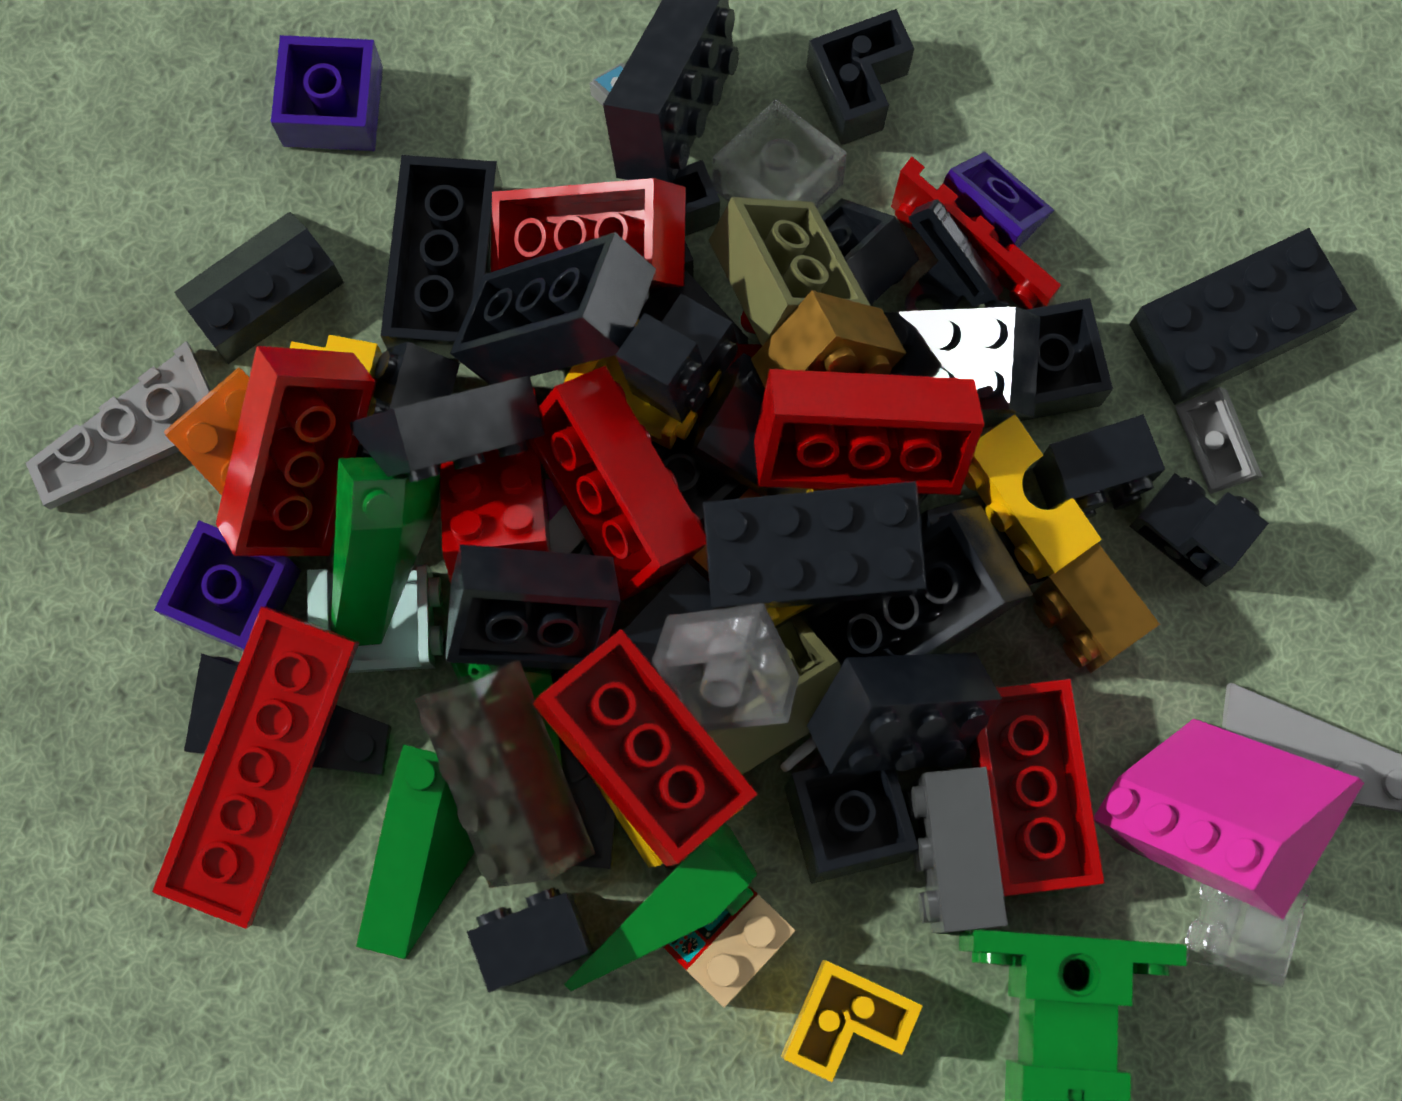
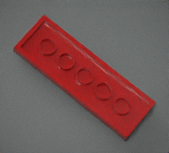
M267 606L260 607L152 890L153 893L244 929L252 925L360 642Z

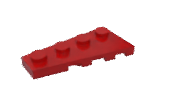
M911 157L900 170L891 207L896 210L895 216L906 227L916 230L909 221V216L916 207L938 199L945 205V209L950 212V216L961 231L966 234L969 242H972V246L974 249H977V253L988 268L993 271L999 283L1010 291V298L1018 306L1025 310L1049 306L1061 284L1016 245H1007L1004 248L998 243L999 236L994 230L995 227L981 215L977 218H969L954 202L958 195L944 183L938 189L934 188L919 175L925 167L914 157Z

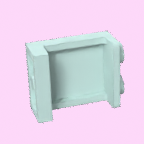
M427 564L417 565L416 570H411L382 643L358 646L348 673L435 668V655H443L444 646L442 642H444L442 626H434V607L442 606L443 596L440 577L433 578V572ZM328 569L307 570L308 622L331 631L333 574Z

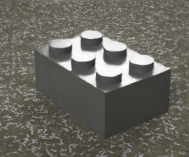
M987 767L922 774L913 781L912 790L906 791V807L910 821L918 820L920 836L917 841L919 849L913 854L914 868L916 872L924 871L926 891L918 893L919 912L922 923H930L932 933L1008 926Z

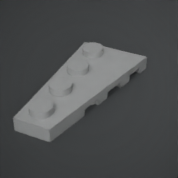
M187 341L173 351L175 355L157 369L153 366L139 376L137 379L140 382L120 397L116 398L113 396L98 407L99 413L83 425L79 426L76 424L26 462L43 506L51 510L179 452V449L166 437L164 431L211 391L196 355Z
M1229 683L1226 685L1222 729L1358 777L1364 784L1353 801V805L1402 813L1401 754L1236 684Z

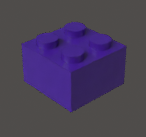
M280 35L271 124L283 147L375 151L383 65L374 40Z
M198 520L154 611L172 622L244 652L260 607L267 606L282 612L300 575L301 569L285 556H234L219 529Z

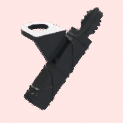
M938 199L916 207L909 216V221L939 261L919 278L905 299V311H919L915 303L925 298L939 302L942 306L941 310L955 309L963 296L966 297V300L973 307L984 304L985 308L1011 307L1009 302L1000 299L999 295L1003 291V287L999 283L998 278L988 268L977 253V249H974L972 246V242H969L966 234L961 231L950 216V212L945 209V205Z

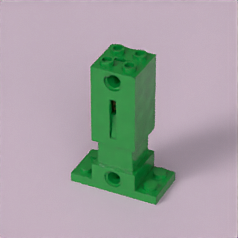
M961 930L959 934V951L972 952L971 962L1009 965L1008 996L1020 998L1018 1060L1006 1059L1005 1101H1131V1073L1117 1069L1118 1005L1132 1006L1133 974L1169 976L1170 966H1187V944L988 930ZM1069 962L1074 968L1075 976L1074 981L1067 987L1063 981L1062 973L1063 968Z

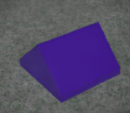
M985 151L951 168L943 182L958 195L954 202L969 218H977L981 215L995 227L994 230L999 236L998 243L1004 248L1007 245H1016L1020 248L1054 212L1052 207Z

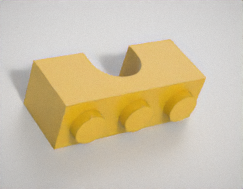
M1014 414L980 436L964 484L969 489L976 490L987 505L985 512L988 519L997 530L1007 534L1016 547L1014 555L1022 568L1030 574L1034 573L1036 578L1040 579L1056 573L1102 539L1074 498L1057 504L1049 510L1037 508L1028 501L1022 487L1024 473L1031 464L1044 455Z

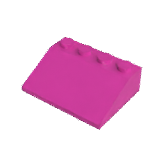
M1193 718L1122 773L1093 817L1094 821L1124 848L1283 920L1364 782L1350 774Z

